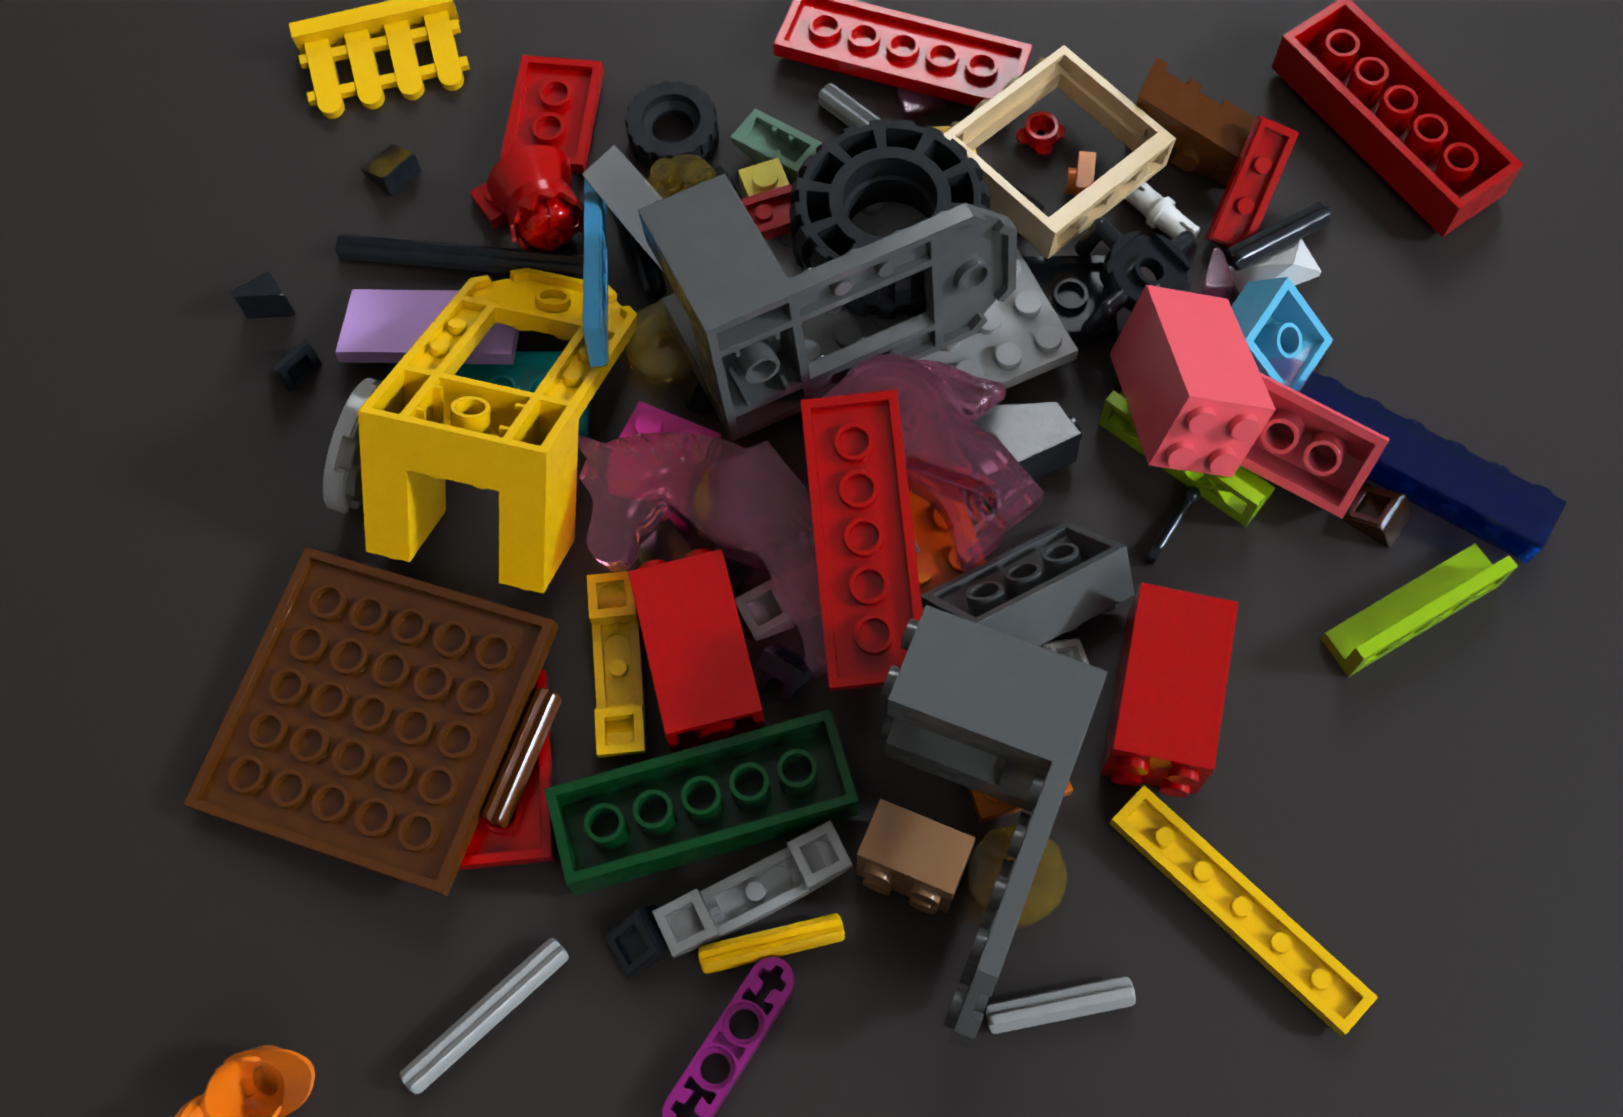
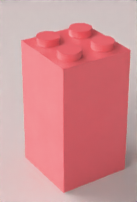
M1152 285L1145 286L1110 352V357L1126 398V403L1149 466L1233 477L1276 409L1229 300Z

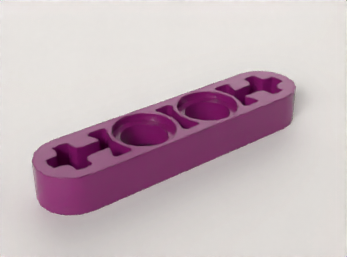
M766 957L759 960L753 966L667 1097L662 1108V1117H678L673 1111L675 1105L678 1102L687 1105L696 1093L694 1090L686 1088L691 1079H694L704 1091L716 1094L711 1104H708L701 1097L695 1106V1113L699 1117H714L793 994L795 976L791 966L785 960L778 957ZM776 969H779L783 972L781 974V981L785 988L781 992L777 989L770 991L764 1003L773 1008L766 1015L756 1003L744 998L751 991L757 999L764 988V983L759 978L764 971L772 974ZM742 1010L753 1012L759 1020L757 1032L749 1039H738L730 1031L732 1017ZM712 1054L725 1056L730 1064L728 1077L719 1084L706 1082L701 1074L703 1061Z

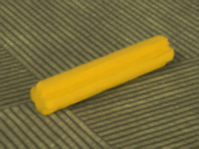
M833 913L702 945L698 948V958L702 971L710 974L755 963L766 957H780L841 942L845 939V931L840 915Z

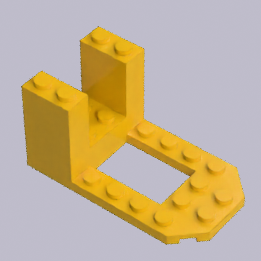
M531 268L511 270L509 279L491 282V278L488 275L470 278L358 410L366 552L390 559L410 562L446 512V479L473 485L479 489H491L499 491V583L544 594L575 541L579 418L636 331L637 313L629 305L621 306L617 302V293L608 285L609 362H607V366L590 367L583 333V279ZM495 323L509 325L519 331L532 330L554 335L561 340H570L534 393L461 377L455 374Z

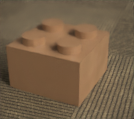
M880 798L857 853V875L863 877L862 884L873 891L890 895L891 890L910 897L908 903L923 912L935 915L939 909L948 913L969 861L975 837Z

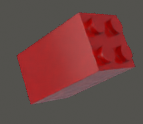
M708 548L696 549L687 553L681 559L669 562L651 560L641 564L636 570L628 571L664 730L672 753L766 727L763 708L722 549L714 551Z
M1141 582L1126 617L1100 769L1101 775L1110 776L1113 783L1125 787H1139L1141 783L1160 787L1159 791L1172 797L1184 798L1188 797L1189 793L1196 795L1215 768L1239 602Z

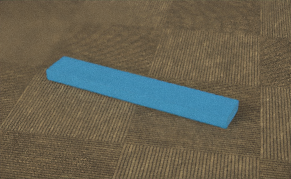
M584 177L583 333L590 367L607 366V362H609L607 205Z

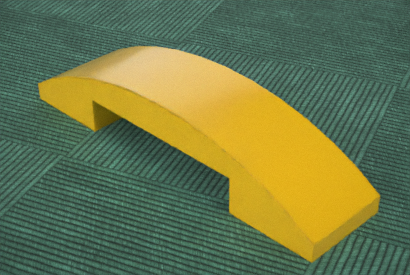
M628 571L587 575L589 620L592 625L596 693L594 717L597 757L646 753L645 691L640 624Z

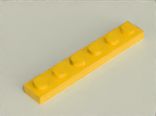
M1145 785L1112 818L1109 824L1340 1037L1346 1035L1378 998L1376 994Z

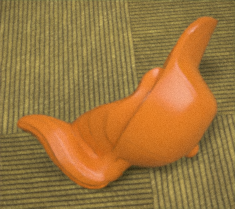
M263 1045L241 1051L225 1059L223 1064L214 1071L213 1076L207 1083L204 1094L198 1095L186 1102L174 1117H286L297 1110L311 1094L315 1080L314 1066L308 1058L300 1053L282 1049L275 1045Z

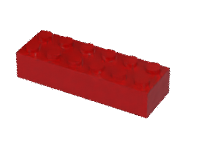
M1337 0L1282 36L1271 68L1442 238L1505 195L1524 164L1352 0Z

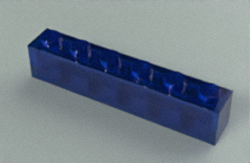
M1312 371L1300 393L1390 438L1368 475V480L1385 489L1405 494L1408 501L1525 563H1528L1545 546L1567 503L1566 501L1555 496L1548 488L1538 484H1531L1512 474L1505 466L1496 462H1489L1469 452L1461 443L1446 440L1427 430L1420 422L1413 419H1405L1386 409L1379 401L1370 397H1363L1345 388L1337 379L1322 376Z

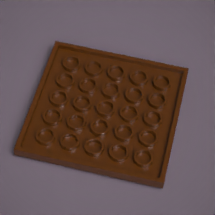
M305 547L183 805L203 814L448 897L559 626L552 619Z

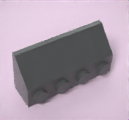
M1067 521L921 595V602L923 608L928 605L1042 647L1044 643L1055 637L1076 630L1082 623L1100 613L1115 609L1117 604L1135 594L1127 546Z

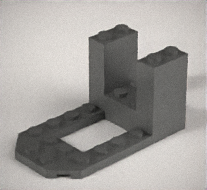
M725 173L638 209L645 239L675 292L662 298L669 327L732 442L801 412L800 400L837 396L975 335L988 321L984 313L996 299L997 301L1005 302L1016 289L1017 228L1008 216L968 203H963L947 211H940L931 218L908 228L896 230L887 237L861 248L852 249L836 259L817 267L808 268L789 279ZM924 270L926 312L913 318L902 319L888 329L872 336L861 337L847 347L831 354L820 355L808 363L802 322Z
M926 605L920 621L910 619L900 648L908 650L901 668L895 665L891 666L882 688L881 695L889 697L887 716L880 733V738L886 740L885 756L1032 812L1031 815L1024 812L1020 814L1006 854L1015 859L1014 861L1007 858L1003 860L992 895L959 981L967 985L968 989L965 991L957 988L943 1025L953 1029L948 1043L969 1051L980 1028L988 999L992 996L1108 671Z

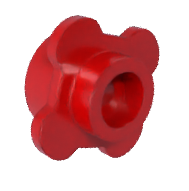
M1038 111L1032 113L1027 118L1024 128L1017 130L1016 140L1020 144H1027L1035 149L1036 154L1047 156L1051 154L1052 146L1055 142L1065 137L1066 130L1062 124L1058 123L1054 115L1049 112Z

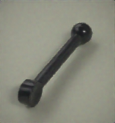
M1188 486L1183 491L1184 499L1145 561L1152 565L1155 564L1190 505L1200 500L1201 493L1197 487Z

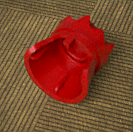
M547 145L526 146L507 154L492 168L487 178V190L494 202L507 215L512 243L518 242L523 250L533 246L539 251L550 252L556 250V247L562 244H569L571 237L578 231L584 233V206L572 189L571 163L564 152Z

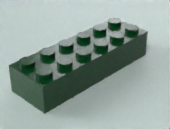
M831 709L544 789L565 882L575 896L815 828L830 820L831 822H836L859 815V800Z

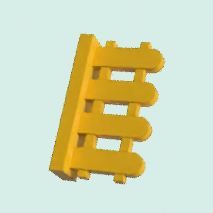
M389 0L289 23L291 37L301 54L298 55L302 69H310L314 91L306 92L308 102L311 106L318 105L323 116L329 119L338 118L343 114L345 110L343 99L358 96L365 108L370 110L377 109L385 101L383 90L397 86L405 99L417 100L425 91L423 80L438 77L441 86L445 90L456 91L464 84L463 71L470 70L467 56L459 57L454 38L455 34L461 33L454 0ZM429 40L434 63L419 66L414 44ZM390 50L394 72L380 75L375 53ZM350 59L354 82L340 85L335 62Z

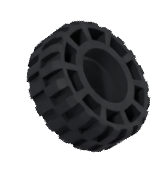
M885 119L870 121L869 125L861 127L853 125L843 129L838 137L834 139L830 137L816 148L815 156L810 155L806 158L799 169V177L792 184L789 214L791 239L796 263L804 271L836 259L852 249L861 248L884 238L868 234L851 222V219L859 211L876 203H903L917 209L927 219L940 211H947L963 203L990 210L989 186L983 181V171L976 160L972 157L967 158V150L953 138L948 140L944 137L943 132L931 126H927V128L915 125L914 121L899 119L898 123L885 122ZM924 270L848 302L844 306L849 308L850 313L864 317L866 314L878 315L879 319L893 320L895 316L908 314L909 318L926 312Z

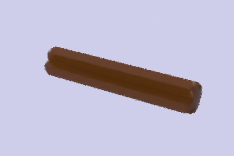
M538 688L533 695L482 812V817L493 825L507 827L511 821L561 704V698L554 691Z

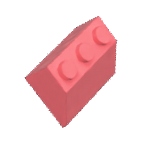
M1260 373L1276 410L1240 466L1343 519L1390 438Z

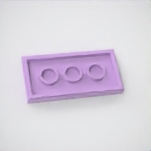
M352 289L335 351L338 361L347 363H399L459 290ZM495 323L463 364L513 365L520 331L509 325Z

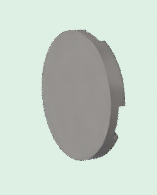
M366 378L354 389L335 427L323 476V498L326 507L330 510L345 514V512L348 513L349 508L357 509L363 504L358 410L382 383L379 380Z

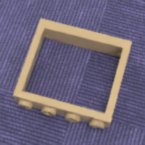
M1065 45L1046 59L1043 57L1038 59L1033 68L1023 76L1013 77L1000 93L992 99L986 98L982 100L969 116L960 122L955 121L951 123L950 130L944 133L945 138L948 140L953 138L967 150L968 159L972 157L979 164L983 171V181L989 186L990 208L996 213L1008 216L1017 228V232L1047 259L1087 229L1095 219L1102 217L1167 165L1176 140L1173 135ZM1058 87L1133 152L1048 217L973 150Z

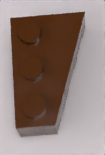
M1156 57L1138 95L1136 105L1176 138L1167 163L1173 164L1183 171H1192L1214 179L1219 184L1227 186L1255 117L1226 99L1221 104L1199 92L1202 84L1192 78L1186 84L1165 71L1168 63Z

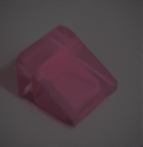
M1220 247L1214 248L1205 270L1200 294L1229 299L1235 281L1223 251Z

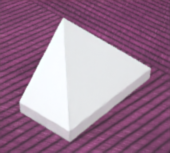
M1302 239L1240 271H1235L1232 266H1226L1223 269V273L1237 297L1246 284L1251 281L1289 277L1295 286L1320 276L1322 272Z

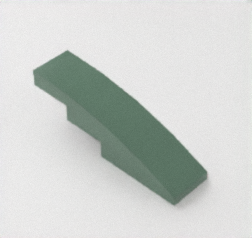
M756 108L730 136L731 142L757 164L779 157L789 184H793L799 177V169L806 158L810 155L815 156L816 148L822 144V142Z

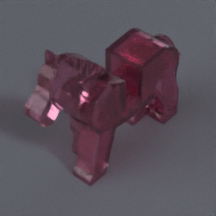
M894 354L872 357L858 365L823 397L897 389L909 491L922 497L941 515L952 537L956 563L965 573L999 548L1004 534L1041 506L1044 496L1043 490L997 436L982 430L970 422L980 419L1005 398V386L999 381L974 376L952 365L938 361L914 360L906 356ZM641 433L621 437L606 444L584 436H578V447L587 459L579 479L587 487L593 499V511L586 541L588 549L603 568L615 572L629 569L635 563L639 554V538L649 534L663 516L673 513L715 550L722 549L724 556L770 575L786 617L797 629L803 640L804 662L808 672L815 680H818L827 673L810 492L768 441L744 448L733 442L694 433ZM981 496H983L992 507L995 520L986 508V506L984 505Z

